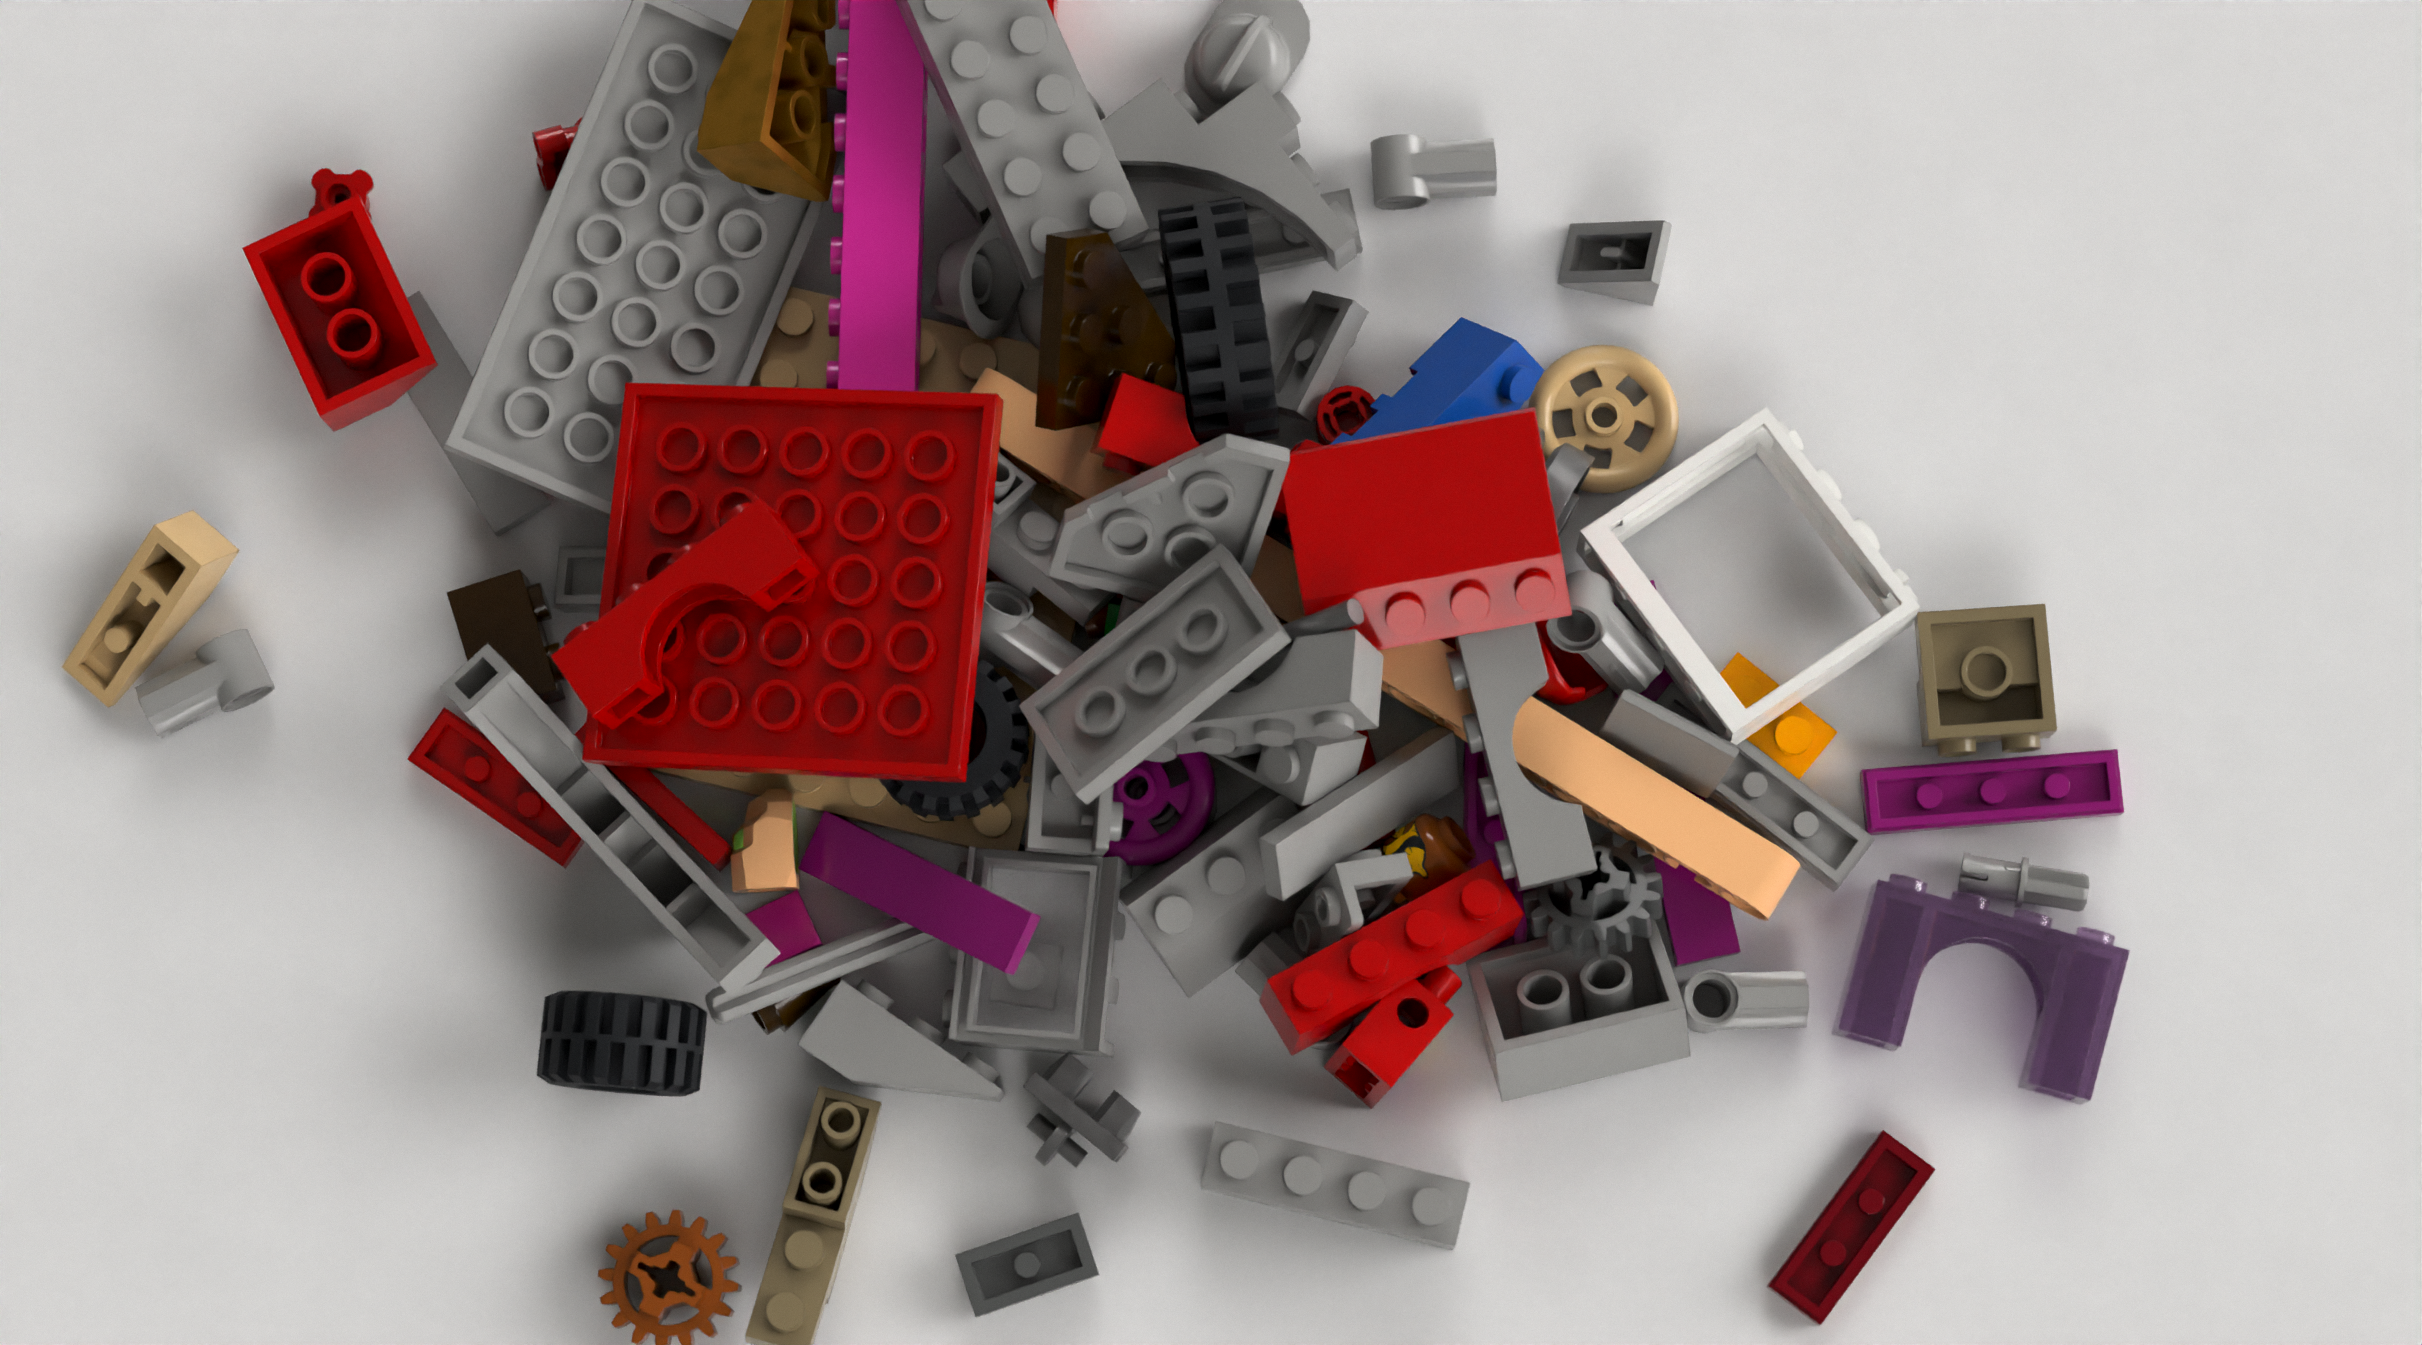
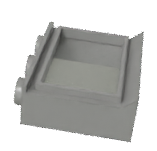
M969 846L968 861L959 864L957 875L1040 915L1041 918L1014 975L1005 973L949 945V960L951 964H956L954 990L946 991L942 1005V1023L944 1028H949L948 1039L967 1046L1062 1054L1069 1052L1074 1055L1113 1058L1115 1045L1104 1040L1108 1004L1115 1005L1119 995V981L1111 976L1114 940H1123L1126 926L1125 915L1118 911L1121 878L1132 879L1133 866L1126 865V862L1120 857H1090Z

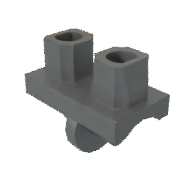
M1069 1052L1053 1063L1042 1076L1034 1072L1023 1086L1063 1119L1061 1124L1056 1127L1038 1112L1030 1121L1027 1128L1045 1142L1037 1152L1035 1159L1046 1166L1059 1153L1077 1168L1088 1155L1086 1150L1070 1138L1077 1131L1117 1163L1128 1150V1147L1123 1142L1131 1134L1142 1112L1114 1090L1093 1117L1089 1116L1073 1101L1095 1074Z

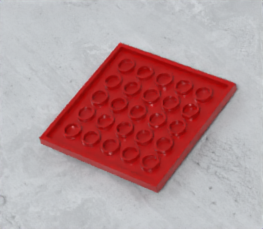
M625 382L598 619L616 606V599L628 587L638 582H648L667 568L669 558L678 549L692 542L700 543L720 527V520L727 512L742 503H752L758 498H761L780 515L820 574L770 612L748 601L733 598L712 600L689 611L672 629L664 646L661 671L665 691L614 730L596 720L587 712L582 760L587 763L605 766L966 783L1004 400L998 394Z

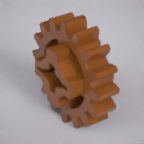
M675 1209L672 1210L669 1222L666 1225H662L660 1218L655 1212L646 1213L645 1223L647 1229L642 1232L630 1224L624 1225L622 1229L629 1242L624 1248L608 1244L605 1249L610 1256L617 1260L615 1267L598 1271V1277L613 1282V1290L600 1297L601 1304H618L621 1310L612 1320V1325L620 1329L633 1323L636 1327L633 1331L631 1342L637 1345L644 1343L650 1334L655 1335L656 1345H671L672 1337L677 1336L681 1345H694L695 1338L693 1332L698 1329L705 1335L714 1338L718 1332L711 1319L716 1314L732 1317L735 1312L728 1304L723 1302L725 1293L741 1292L742 1288L741 1284L727 1280L726 1271L732 1270L740 1264L738 1257H721L719 1253L728 1241L727 1236L719 1233L707 1239L704 1235L708 1227V1220L699 1216L690 1228L684 1227L683 1211ZM665 1237H679L676 1242H673L668 1252L652 1257L641 1252L646 1245L655 1240ZM701 1251L704 1252L711 1266L713 1277L712 1289L702 1285L696 1264L701 1256ZM676 1264H679L681 1267L677 1276L685 1282L684 1286L695 1291V1295L692 1296L682 1291L680 1293L669 1291L662 1298L660 1293L663 1285L655 1279V1275L646 1271L645 1267L649 1266L657 1270L661 1268L671 1271ZM629 1273L639 1278L644 1297L639 1305V1311L634 1306L629 1295ZM690 1305L700 1310L695 1316L682 1323L662 1325L663 1320L667 1319L672 1309Z

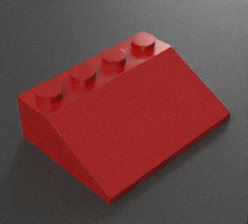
M1535 407L1290 452V463L1282 484L1305 616L1354 598L1363 608L1364 620L1362 623L1345 630L1356 629L1377 650H1384L1572 615Z

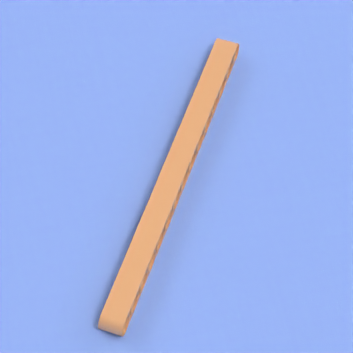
M989 368L983 371L970 393L998 394L1004 400L999 453L1024 473L1075 504L1081 503L1131 479L1104 469L1102 467L1104 457L1090 453L1096 430L1087 425L1058 431L1035 427L1037 395L1000 372ZM1265 534L1250 581L1280 624L1285 625L1305 617L1294 552ZM1440 640L1378 650L1384 656L1381 691L1435 724L1453 730L1455 736L1467 742L1462 716L1471 714L1472 709L1467 689L1455 691L1446 653L1456 650ZM1530 696L1517 712L1512 734L1513 750L1519 768L1527 780L1563 802L1581 805L1586 816L1627 841L1632 839L1637 842V847L1657 857L1671 867L1677 869L1680 864L1697 874L1694 881L1726 899L1740 910L1758 919L1769 920L1801 866L1797 859L1774 843L1534 697Z

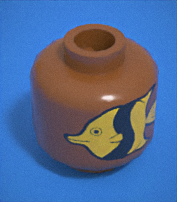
M1423 813L1384 840L1380 845L1382 856L1406 852L1413 877L1393 899L1399 904L1406 899L1411 902L1472 869L1471 860L1476 857L1474 847L1467 835L1447 815L1439 819L1432 814Z

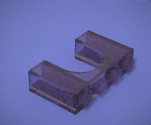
M1890 874L1888 882L1878 879L1869 891L1831 1034L1894 1052L1902 1045L1920 976L1934 955L1947 948L1962 944L1989 946L2011 957L2023 969L2035 994L2036 1019L2018 1087L2078 1105L2091 1101L2130 950L2113 946L2116 937L2100 930L2077 927L2076 935L2053 929L2051 928L2053 919L2040 913L2015 909L2013 917L1989 911V900L1969 893L1954 891L1952 892L1951 900L1926 893L1928 884L1909 876Z

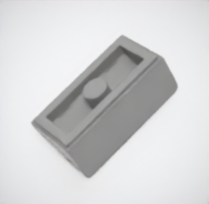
M1624 689L1615 699L1597 734L1604 741L1668 780L1704 798H1708L1714 793L1740 750L1736 744L1630 689Z

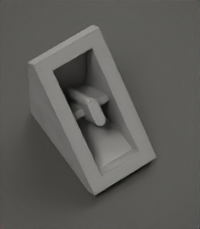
M1665 220L1571 223L1557 284L1566 288L1653 306L1661 280L1672 224Z

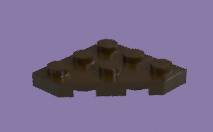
M1084 228L1046 234L1035 427L1058 431L1100 422L1114 380L1122 373L1174 391L1177 383V373L1175 370L1176 344L1108 233Z

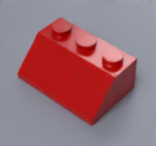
M358 194L242 248L321 419L333 432L392 405L438 366Z

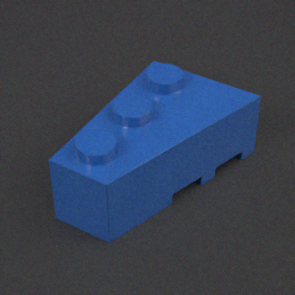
M1461 317L1409 367L1413 377L1393 397L1382 393L1369 406L1374 415L1352 436L1342 432L1331 444L1520 410L1524 402L1532 395L1536 383L1545 370L1517 340Z

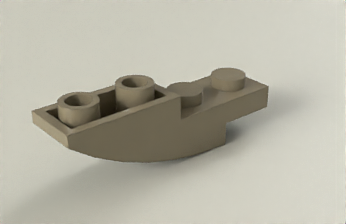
M819 1085L782 1204L783 1214L745 1334L747 1343L754 1345H813L825 1304H828L852 1223L881 1111V1102Z

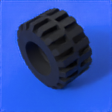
M981 659L980 663L978 662L973 708L984 722L986 740L979 755L967 765L966 783L879 779L882 786L887 789L891 797L901 806L905 804L911 808L913 813L927 818L928 814L938 816L940 821H954V816L966 815L970 819L981 815L979 810L990 804L993 808L1004 800L1003 794L1008 788H1015L1021 778L1020 770L1022 765L1027 764L1029 755L1028 737H1030L1027 719L1019 708L1021 700L1006 676L1001 677L995 671L994 666L987 661Z
M559 991L544 998L537 1076L552 1085L594 1091L653 1096H687L700 1091L707 1011L690 1002L634 994L596 991Z

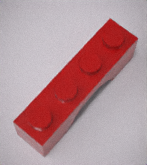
M1122 373L1114 380L1090 453L1104 457L1102 463L1104 469L1121 476L1133 478L1139 475L1141 471L1146 472L1200 446L1188 425L1184 395ZM1305 439L1296 444L1290 452L1324 445ZM1281 487L1271 518L1285 522L1284 533L1290 535Z
M761 498L756 499L752 503H742L731 509L722 517L719 523L720 527L700 543L692 542L678 549L669 558L667 568L648 582L642 581L628 587L618 596L615 601L616 606L597 621H588L574 628L563 641L564 646L551 655V658L593 718L614 730L665 691L661 671L664 646L675 625L695 607L716 599L733 598L748 601L770 612L820 574L780 515Z
M1489 859L1266 979L1259 1002L1289 1053L1293 1056L1348 1026L1372 1004L1407 982L1442 966L1450 964L1460 965L1512 937L1524 912L1492 860Z

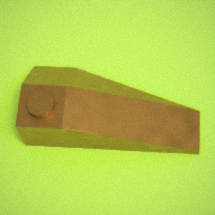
M835 0L751 1L707 93L702 123L698 129L696 151L731 181L815 202L829 201L837 152L834 145V123L827 122V88L837 87L836 66L828 62L825 30L832 29L836 24Z

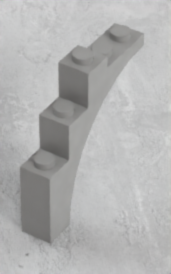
M1160 78L1102 121L1128 181L1173 182L1220 192L1232 198L1241 197L1244 203L1258 209H1263L1273 218L1302 236L1336 271L1357 257L1353 234L1358 231V228L1349 213L1338 201L1335 200L1328 205L1314 188L1319 184V180L1310 165L1300 154L1296 153L1291 158L1289 157L1300 148L1296 125L1301 122V118L1291 102L1280 91L1272 96L1258 80L1198 125L1203 120V117L1192 99L1182 89L1173 94ZM1089 93L1100 120L1104 119L1105 114ZM961 150L941 166L949 187L979 225L983 227L992 214L963 150Z
M488 643L440 686L442 691L732 998L748 983L758 978L764 968L780 954V951L695 864L603 765L587 763L582 760L584 745Z

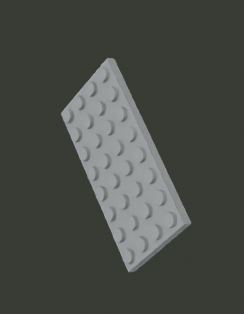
M671 0L631 1L443 449L610 519L625 382L728 386L750 385L824 202H815L731 181L696 151L698 129L702 123L707 93L738 30ZM837 87L827 88V122L835 123L836 113L846 114L847 90H837ZM837 152L833 176L836 175L845 152Z

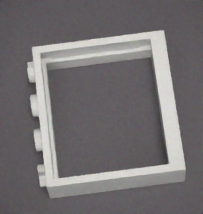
M1767 407L1580 530L1576 552L1588 568L1593 572L1601 574L1610 582L1614 589L1615 604L1632 625L1665 659L1663 668L1712 733L1736 745L1911 627L1920 608V605L1916 602L1918 598L1907 585L1909 577L1901 569L1896 568L1892 570L1878 552L1880 544L1870 526L1861 518L1853 520L1840 503L1842 495L1833 478L1824 469L1820 468L1816 471L1801 452L1804 450L1803 443L1796 430L1793 429L1789 432L1782 421L1778 422ZM1756 453L1881 617L1766 696L1745 708L1621 543Z

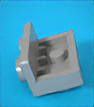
M1034 731L1025 851L1103 857L1109 849V841H1120L1123 823V803L1112 802L1113 785L1088 805L1074 794Z
M1371 849L1355 853L1346 858L1344 862L1335 863L1295 911L1294 935L1299 948L1302 951H1306L1309 957L1354 933L1361 926L1374 922L1413 877L1406 852L1382 856L1380 850Z

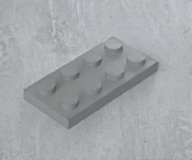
M1220 543L1021 703L1019 708L1074 794L1088 805L1292 640L1235 557Z

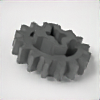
M1606 832L1601 838L1600 843H1591L1598 868L1594 873L1525 890V893L1522 894L1525 918H1530L1532 934L1535 938L1547 935L1549 950L1553 952L1558 951L1565 944L1571 945L1573 959L1580 960L1585 954L1586 949H1596L1600 960H1604L1608 957L1609 946L1617 944L1620 949L1628 953L1633 950L1631 940L1633 934L1649 938L1652 935L1651 919H1661L1663 914L1661 898L1664 897L1661 873H1655L1654 858L1651 854L1638 857L1637 842L1632 839L1619 848L1614 846L1613 833Z

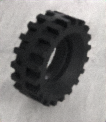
M1241 197L1158 209L1161 253L1171 324L1176 344V356L1181 376L1182 392L1185 397L1188 424L1194 438L1199 445H1203L1226 433L1256 441L1278 439V407L1275 397L1276 388L1271 363L1270 342L1267 334L1265 308L1262 301L1252 234L1249 231L1248 216L1244 208L1243 199Z

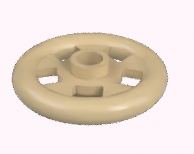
M1592 345L1563 355L1542 374L1535 385L1528 408L1535 407L1538 427L1544 429L1545 444L1543 447L1545 463L1553 450L1566 442L1582 451L1587 446L1595 450H1610L1612 452L1609 468H1590L1580 490L1587 492L1616 493L1644 483L1665 464L1677 439L1679 413L1676 398L1669 382L1652 362L1642 355L1623 347ZM1594 370L1601 387L1590 389L1578 397L1570 381L1583 373ZM1627 377L1637 382L1647 394L1637 406H1632L1630 400L1622 392L1616 390V387ZM1600 407L1610 409L1615 415V423L1607 428L1599 427L1592 419L1593 411ZM1572 411L1571 422L1575 436L1556 438L1553 428V412ZM1635 422L1652 429L1651 437L1641 453L1624 443L1630 437Z

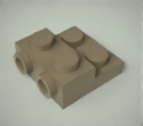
M2045 604L1917 613L1914 625L1919 681L1916 683L1922 747L1937 746L1939 757L1973 755L1977 753L1976 743L2001 741L2003 753H2023L2041 749L2040 739L2050 738L2057 731Z

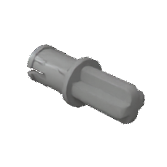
M1964 852L1961 865L1962 871L1987 875V878L1982 879L1960 875L1958 894L1968 893L2015 901L2014 908L2021 909L2022 903L2077 912L2084 910L2090 885L2089 877L2084 873L2029 865V858L2026 857L2022 858L2021 863L1974 856L1971 853Z

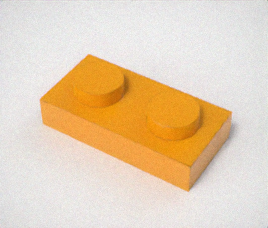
M1739 652L1720 673L1745 708H1748L1780 686ZM1799 702L1746 739L1800 780L1838 732Z

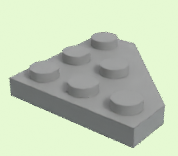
M1226 433L1066 509L1049 560L1048 577L1149 601L1221 543L1232 553L1250 579L1290 463V449Z

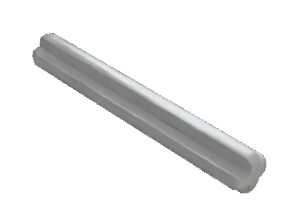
M894 917L765 968L758 978L748 983L733 998L721 986L714 988L705 996L706 1005L714 1022L722 1025L937 938Z

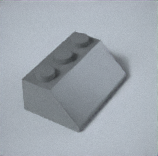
M1265 785L1204 828L1191 845L1168 860L1156 863L1119 892L1120 903L1188 998L1245 958L1273 931L1279 933L1293 923L1295 911L1326 875L1325 873L1284 901L1267 894L1259 838L1300 813L1292 800Z
M1651 919L1652 935L1649 938L1633 934L1631 936L1632 951L1627 953L1615 944L1608 947V957L1604 960H1600L1596 949H1586L1585 954L1580 960L1573 959L1572 946L1568 944L1553 952L1549 950L1548 937L1483 952L1466 961L1487 1055L1502 1102L1691 1056L1686 1008L1655 919Z

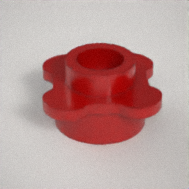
M323 168L312 176L311 185L316 190L315 206L310 209L309 217L335 205L338 195L343 194L348 199L358 194L370 219L372 218L369 212L370 199L368 193L373 190L374 182L366 171L355 170L351 174H334L331 169Z

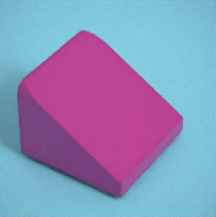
M798 890L745 914L780 951V954L765 968L823 946V942Z

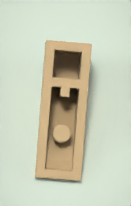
M194 510L155 524L64 662L62 668L108 708L115 705L209 598L240 550Z

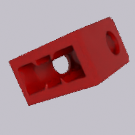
M1442 966L1390 992L1376 1004L1323 1067L1372 1109L1454 1016L1446 1004L1461 988L1462 981L1448 966ZM1398 1016L1407 1019L1412 1028L1404 1025Z

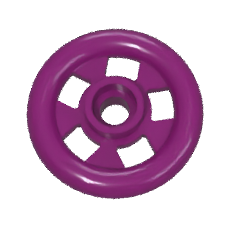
M1200 751L1176 755L1185 766L1189 781L1174 788H1171L1169 777L1161 767L1165 762H1152L1145 759L1126 773L1124 777L1113 784L1112 802H1122L1123 818L1133 821L1134 824L1125 839L1120 838V841H1109V849L1103 857H1120L1128 866H1146L1168 860L1190 846L1205 827L1214 803L1215 779L1207 753ZM1134 778H1145L1148 782L1147 793L1140 799L1129 798L1126 792L1128 783ZM1170 803L1182 816L1172 828L1160 835L1150 824L1149 820L1158 816L1166 805Z

